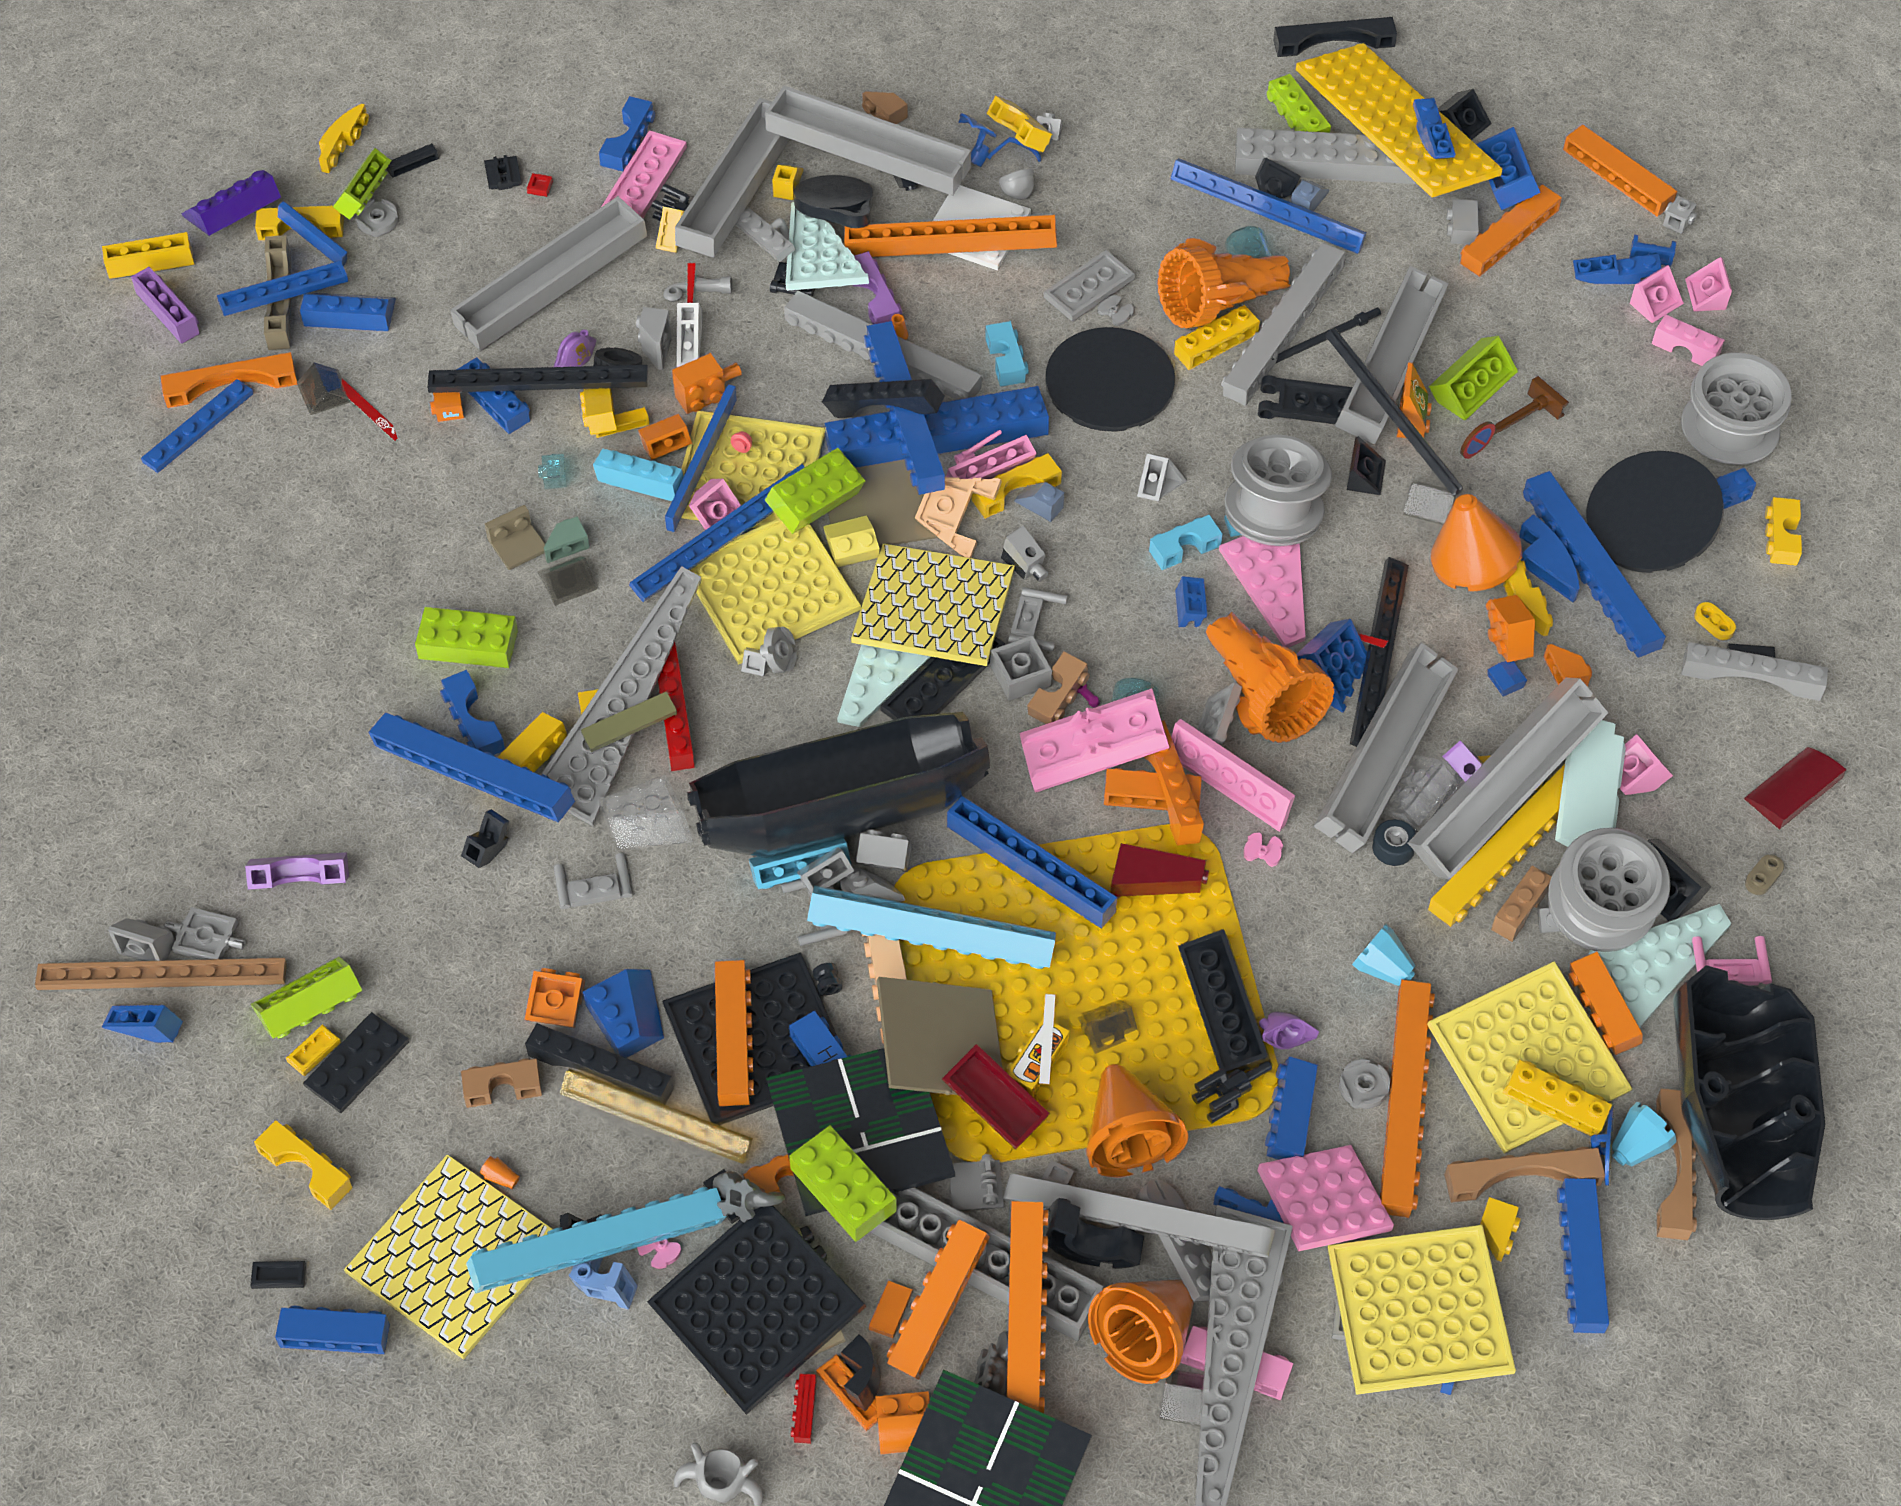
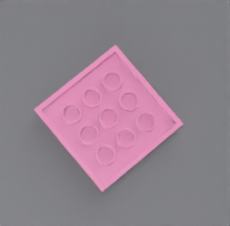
M1351 1145L1304 1154L1303 1157L1295 1156L1261 1163L1258 1166L1257 1171L1284 1224L1293 1226L1291 1238L1298 1252L1386 1233L1393 1229L1394 1224L1384 1205H1381V1200Z

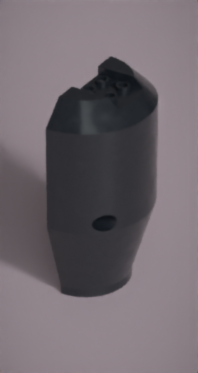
M1706 965L1677 990L1673 999L1681 1111L1715 1192V1202L1722 1211L1744 1219L1778 1220L1802 1215L1813 1210L1812 1198L1826 1125L1815 1018L1792 989L1769 983L1762 989L1756 986L1744 985L1735 980H1728V971Z

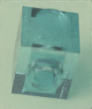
M564 454L542 456V465H538L539 478H543L544 489L567 487Z

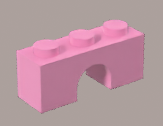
M1665 314L1656 328L1652 344L1669 352H1672L1675 346H1684L1692 353L1691 361L1703 366L1710 359L1720 355L1725 340Z

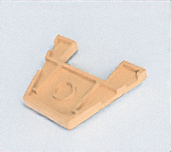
M945 477V490L924 494L915 519L962 557L972 558L977 541L959 535L957 531L972 494L976 493L995 500L1002 481L999 478L960 479Z

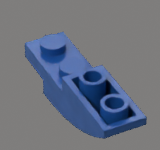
M1415 99L1413 108L1418 120L1416 128L1427 152L1434 159L1455 157L1456 154L1447 125L1441 121L1435 99Z
M1616 254L1573 260L1575 279L1593 284H1637L1640 282V278L1648 277L1661 269L1659 254L1618 260L1616 259Z
M1219 1186L1215 1193L1213 1205L1284 1223L1273 1200H1270L1266 1208L1257 1200L1246 1199L1230 1188L1225 1189Z

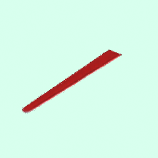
M687 263V303H693L696 263Z
M1359 634L1361 641L1384 648L1388 642L1386 640Z

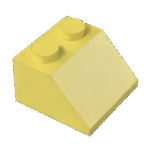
M867 515L823 526L833 562L837 567L878 558L879 545L874 528Z

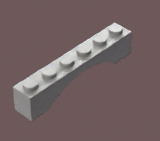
M1688 642L1683 656L1681 675L1705 680L1719 677L1754 678L1777 685L1794 696L1820 701L1827 686L1828 667Z

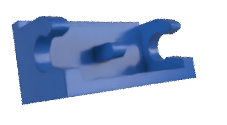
M1634 234L1629 258L1659 254L1661 265H1669L1671 267L1675 255L1676 241H1672L1670 248L1657 246L1656 244L1638 242V235Z
M1182 576L1175 590L1178 627H1186L1189 621H1195L1194 627H1199L1203 619L1207 617L1204 579Z

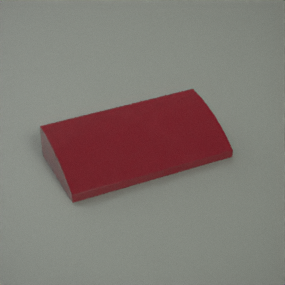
M1807 747L1744 797V799L1780 830L1843 779L1847 769L1826 754Z
M977 1044L942 1078L956 1094L1015 1150L1050 1115L1043 1106Z

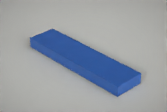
M283 201L278 205L279 219L333 262L341 261L343 266L347 263L346 250Z

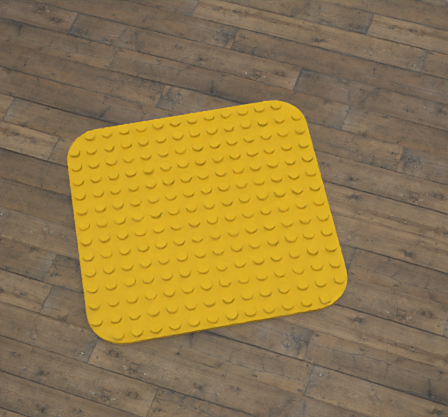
M1170 824L1039 844L1038 846L1108 892L1111 890V882L1121 843L1206 860L1205 870H1209L1207 885L1202 884L1200 893L1117 897L1116 913L1102 929L987 853L922 863L909 869L908 872H905L898 879L894 887L904 896L905 901L901 903L1056 932L1050 968L1044 967L1043 969L1033 968L1030 964L1022 962L1011 964L1001 958L986 959L981 954L976 953L965 955L950 948L939 950L934 948L933 945L924 943L923 945H914L909 943L908 940L899 939L906 980L992 990L1003 1070H1006L1010 1062H1015L1019 1047L1022 1043L1026 1044L1030 1039L1029 1033L1035 1024L1039 1025L1043 1019L1045 994L1055 995L1054 1023L1070 1031L1069 1043L1050 1071L1049 1084H1042L1034 1096V1099L1050 1115L1016 1150L959 1095L930 1092L947 1148L953 1155L967 1162H978L982 1159L983 1155L990 1154L993 1159L999 1160L1001 1163L1087 1148L1101 1074L1107 1066L1112 1064L1123 1066L1184 1121L1187 1131L1248 1121L1261 1115L1274 1102L1272 1100L1275 1087L1278 1086V1078H1276L1278 1063L1273 1046L1266 1042L1265 1045L1273 1065L1272 1070L1250 1082L1252 1090L1238 1098L1239 1107L1214 1123H1210L1206 1115L1212 1112L1209 1103L1219 1098L1217 1093L1198 1104L1192 1099V1095L1198 1092L1194 1084L1218 1071L1219 1067L1178 945L1224 929L1230 941L1258 1025L1260 1020L1265 1018L1222 859L1215 844L1205 834L1202 833L1200 843L1177 846L1170 829ZM1259 1026L1260 1031L1263 1035L1264 1030Z

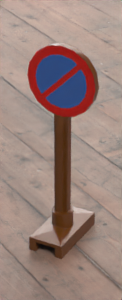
M1537 376L1532 379L1527 393L1533 399V402L1495 425L1492 422L1486 421L1477 426L1463 442L1460 454L1465 459L1473 457L1487 446L1495 434L1502 432L1537 410L1544 408L1559 420L1565 415L1562 410L1569 402Z

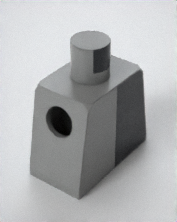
M1022 526L1006 537L1000 558L1008 565H1014V571L1022 579L1025 580L1033 575L1038 582L1043 581L1049 574L1042 566L1045 553L1026 528Z

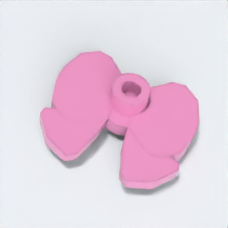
M1260 832L1253 833L1248 836V841L1245 844L1244 858L1247 861L1260 858L1264 859L1268 866H1276L1281 859L1283 844L1279 838L1274 836L1267 846L1262 845V834Z
M667 1239L637 1248L641 1256L655 1249L657 1254L652 1259L651 1266L656 1269L666 1268L667 1265L675 1262L681 1254L680 1244L668 1242Z

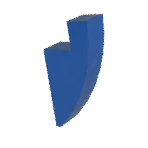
M1531 515L1522 524L1519 534L1521 539L1530 544L1523 552L1521 561H1524L1525 567L1529 572L1571 602L1576 601L1580 587L1576 568L1570 554L1558 536L1537 516Z

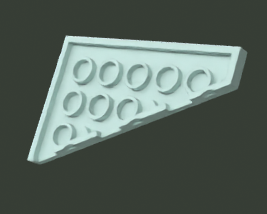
M792 202L789 241L796 250L787 256L786 289L801 290L869 284L868 274L863 271L861 264L855 260L848 247L844 246L839 235H836L829 222L802 214L795 208L794 202Z
M861 644L837 718L838 723L861 727L931 656Z

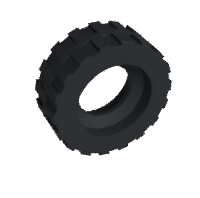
M600 348L595 352L593 366L642 365V357L631 350L623 348Z

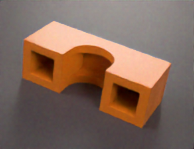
M788 1155L776 1156L769 1163L762 1166H754L743 1174L744 1179H749L750 1182L763 1188L766 1193L780 1192L777 1182L782 1177L794 1176L790 1168Z

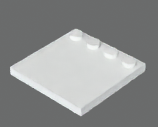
M960 185L953 196H947L933 221L1030 216L1031 209ZM1009 250L948 254L998 270Z

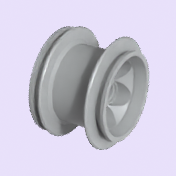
M1728 353L1716 356L1707 361L1694 377L1690 390L1691 399L1682 412L1681 426L1688 442L1698 452L1712 460L1732 465L1750 464L1762 460L1777 446L1780 438V425L1789 414L1791 407V388L1789 382L1775 365L1758 356L1745 353Z
M1287 435L1262 436L1240 446L1231 460V471L1235 481L1228 487L1225 494V514L1231 526L1250 540L1273 546L1294 545L1312 537L1318 530L1325 512L1324 503L1320 496L1329 488L1332 480V470L1326 458L1309 443Z
M1600 828L1586 832L1568 846L1560 864L1551 877L1548 891V905L1551 916L1559 930L1569 940L1583 948L1599 952L1622 950L1643 938L1652 927L1655 918L1665 907L1670 892L1669 872L1666 863L1655 847L1635 833L1618 828ZM1603 865H1609L1612 870L1605 869ZM1582 874L1588 875L1591 880L1584 879ZM1624 878H1630L1633 881V884L1628 883ZM1625 900L1631 901L1634 906L1627 905Z

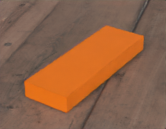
M837 1354L816 1370L820 1378L866 1431L878 1422L875 1399L866 1411L851 1402L844 1385L855 1374Z

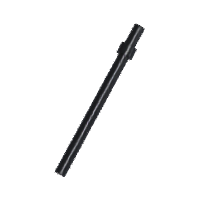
M1377 307L1366 313L1361 312L1356 314L1353 319L1334 328L1341 334L1358 325L1361 327L1367 324L1369 320L1381 315V310ZM1329 330L1278 353L1276 363L1328 340L1326 334Z

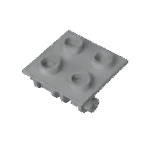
M985 1154L978 1162L952 1163L955 1170V1177L950 1178L952 1208L958 1211L1004 1208L999 1160L993 1159L990 1154Z

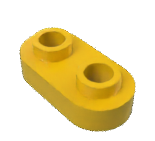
M1703 602L1697 606L1694 617L1702 627L1719 640H1729L1733 637L1736 625L1731 618L1712 603Z

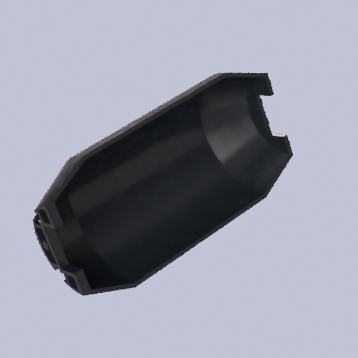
M963 712L907 716L734 761L690 782L691 791L687 792L690 806H695L699 820L696 823V827L703 846L708 845L712 849L769 858L867 832V830H874L942 812L989 774L987 771L990 768L989 750L982 737L972 739L969 719Z

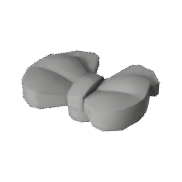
M1113 295L1103 300L1099 304L1097 311L1099 315H1109L1112 317V322L1115 326H1121L1129 320L1130 315H1133L1134 308L1132 304H1127L1121 308L1117 307L1121 297Z

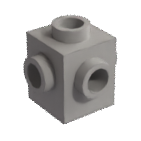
M1043 112V116L1037 115L1036 121L1043 127L1047 124L1049 125L1048 131L1052 133L1050 141L1051 139L1060 141L1063 120L1055 119V114Z
M1678 196L1673 203L1670 202L1665 210L1666 217L1663 226L1682 234L1688 225L1694 223L1697 217L1695 213L1697 204Z

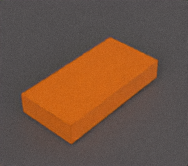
M888 1281L869 1324V1330L894 1338L913 1289Z

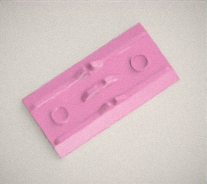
M1153 689L1093 709L1086 708L1084 712L1077 711L1075 715L1020 733L1025 759L1035 792L1170 748Z

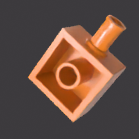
M711 353L672 369L675 398L687 414L693 411H700L709 404L720 402L725 391V382L741 376V369L736 362L722 369Z
M1518 595L1490 599L1486 603L1490 620L1488 637L1490 642H1493L1497 647L1498 653L1502 654L1507 663L1533 657L1535 619Z

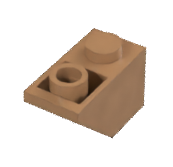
M866 91L862 93V107L866 113H871L874 117L894 124H898L908 118L907 103L895 93Z

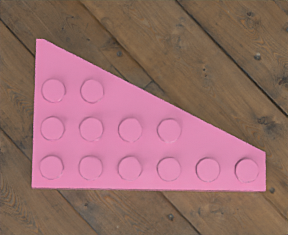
M1242 536L1219 545V551L1282 646L1289 648L1305 641L1300 543L1288 546H1273L1258 543Z

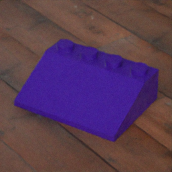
M265 170L254 172L245 180L235 182L232 187L218 191L215 196L199 201L196 206L181 214L185 219L210 236L281 198L273 176Z

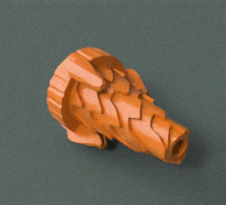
M1195 238L1186 239L1185 243H1180L1178 247L1169 251L1160 264L1158 294L1161 305L1172 323L1180 328H1192L1210 324L1212 320H1215L1219 311L1233 308L1236 303L1268 295V291L1290 287L1289 260L1285 256L1253 258L1252 256L1239 254H1214L1216 251L1214 244Z
M1233 612L1226 617L1217 619L1213 624H1209L1206 634L1211 644L1225 659L1223 663L1242 687L1241 691L1245 696H1239L1240 701L1236 706V710L1242 725L1251 734H1261L1266 740L1269 739L1272 742H1288L1306 734L1322 720L1332 703L1334 684L1330 677L1316 663L1307 659L1298 660L1297 654L1291 649L1273 644L1266 636L1263 635L1261 637L1253 628L1249 630Z

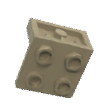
M525 505L485 523L487 539L508 570L544 554L545 543L531 525L529 510Z

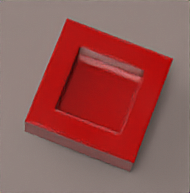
M532 173L527 185V194L547 197L553 184L552 176Z

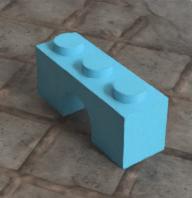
M1011 321L986 325L985 339L990 354H1005V356L995 358V372L1000 387L1025 383V375L1029 374L1028 364L1026 361L1023 362V348L1021 345L1018 346V332L1016 329L1013 330Z
M1210 515L1202 518L1199 517L1185 525L1176 526L1173 530L1155 535L1150 539L1149 552L1161 570H1164L1182 562L1183 549L1181 546L1193 545L1201 554L1218 548L1221 545L1222 532Z

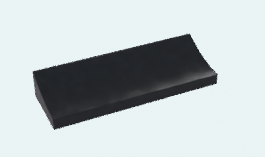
M1222 929L1178 945L1219 1069H1225L1227 1074H1230L1237 1069L1241 1071L1253 1069L1265 1061H1268L1273 1066L1265 1042L1262 1040V1033L1225 930Z

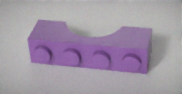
M869 252L855 255V260L861 264L863 271L868 274L869 284L853 285V287L867 288L876 295L868 303V315L872 324L889 322L894 314L902 315L901 306L899 303H895L893 291L891 288L888 289L884 274H880L876 259H872Z
M347 852L250 859L245 866L248 890L273 888L284 883L313 881L320 884L346 883L349 877Z

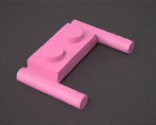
M1699 936L1693 937L1692 944L1697 972L1707 965L1728 971V980H1735L1744 985L1772 983L1764 936L1754 938L1758 960H1705L1702 938Z

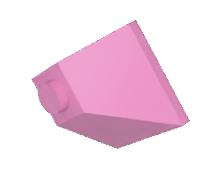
M710 479L695 492L689 504V507L705 530L741 506L724 479Z
M1637 734L1625 744L1626 750L1620 787L1625 795L1655 791L1673 776Z

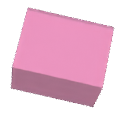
M1720 257L1685 278L1694 311L1726 310L1732 289L1723 258Z
M1669 265L1664 266L1635 284L1630 304L1651 323L1684 304Z

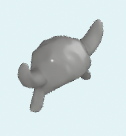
M698 1443L691 1445L696 1462L683 1464L677 1470L674 1477L675 1487H679L684 1479H696L699 1491L704 1498L726 1503L734 1499L740 1492H743L752 1498L754 1506H761L763 1501L761 1486L756 1480L748 1476L758 1465L756 1459H751L745 1465L744 1460L732 1450L717 1448L703 1453Z

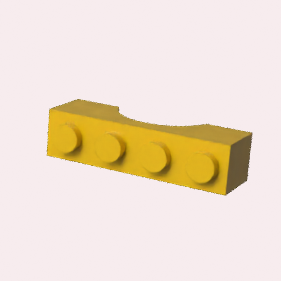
M995 95L986 114L994 121L1017 133L1015 138L1024 146L1044 152L1050 142L1052 133L1017 104Z
M332 205L292 207L329 238L343 237L344 216L333 208ZM260 208L256 212L255 229L258 240H265V237L282 236L285 232L292 229L278 218V208Z
M1047 453L1041 457L1034 458L1028 463L1018 465L1006 473L995 476L994 478H999L1002 481L995 500L973 493L972 502L986 519L1004 510V499L1010 491L1019 487L1044 482L1056 487L1061 484L1062 471Z
M275 1120L254 1141L258 1152L275 1166L290 1161L308 1165L312 1169V1178L309 1183L312 1195L332 1210L352 1189L349 1180L351 1176L343 1168L337 1169L332 1165L333 1162L324 1153L319 1155L315 1152L313 1145L307 1139L303 1138L300 1140L295 1136L296 1132L289 1125L285 1124L283 1126Z

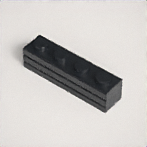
M432 143L425 145L422 148L393 159L388 165L387 171L394 178L438 160V151Z

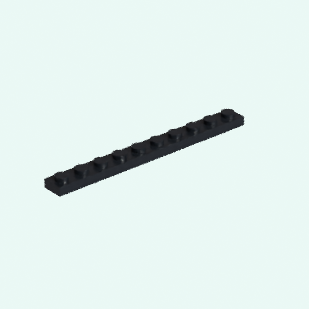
M648 365L429 370L427 388L429 393L648 387Z
M1388 557L1384 563L1370 635L1371 637L1388 642L1384 648L1373 644L1368 645L1350 738V745L1355 747L1358 746L1379 708L1387 685L1409 565L1391 557Z

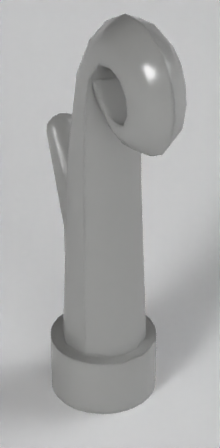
M695 276L694 292L732 293V277L726 276L721 277V279H711ZM687 281L668 286L664 290V298L672 302L679 300L682 296V291L687 292Z

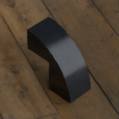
M858 1334L841 1351L846 1365L856 1373L844 1385V1388L851 1402L866 1411L878 1393L881 1374L877 1360L868 1342Z

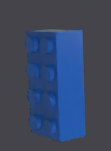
M1514 127L1476 144L1503 168L1501 176L1489 179L1492 191L1501 210L1512 207L1523 200L1541 193Z

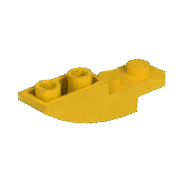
M359 104L344 113L328 128L320 139L321 155L319 162L322 172L330 173L331 169L337 166L338 157L341 152L345 151L346 145L353 146L355 141L360 139L361 130L369 121V114L366 111L365 104Z
M1519 559L1516 572L1503 583L1507 596L1518 595L1535 619L1534 630L1542 636H1548L1550 627L1553 626V618L1547 612L1546 598L1544 595L1542 596L1539 587L1532 588L1531 580L1527 579L1525 574V563Z

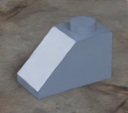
M1302 180L1292 193L1291 203L1314 211L1329 193V189L1313 181Z
M1047 482L1027 485L1014 502L1051 522L1063 509L1064 492Z

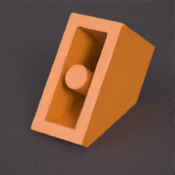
M1553 644L1547 645L1544 659L1557 684L1559 685L1567 677L1580 678L1588 686L1592 677V670L1589 664L1585 663L1583 657Z

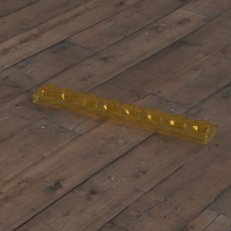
M568 1069L565 1073L560 1091L561 1095L744 1164L748 1158L753 1140L751 1137L575 1070Z

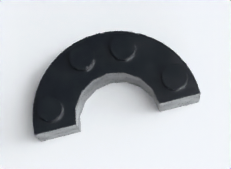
M1058 1198L1052 1203L1046 1236H1048L1049 1240L1048 1246L1054 1252L1073 1262L1100 1267L1101 1262L1113 1264V1269L1130 1268L1140 1265L1144 1241L1143 1235L1125 1227L1105 1229L1099 1228L1096 1225L1086 1224L1079 1219L1081 1208L1071 1204V1201L1068 1199Z

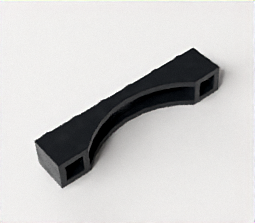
M1393 17L1278 26L1274 30L1273 42L1277 57L1297 56L1311 46L1330 41L1364 43L1375 49L1395 47L1397 31Z
M932 379L830 385L827 389L822 403L836 418H851L859 409L871 405H889L907 409L918 414H934L938 412L945 395Z
M536 1023L525 1042L527 1054L531 1058L551 1066L570 1067L593 1074L618 1086L637 1100L662 1110L674 1089L672 1076L538 1023Z

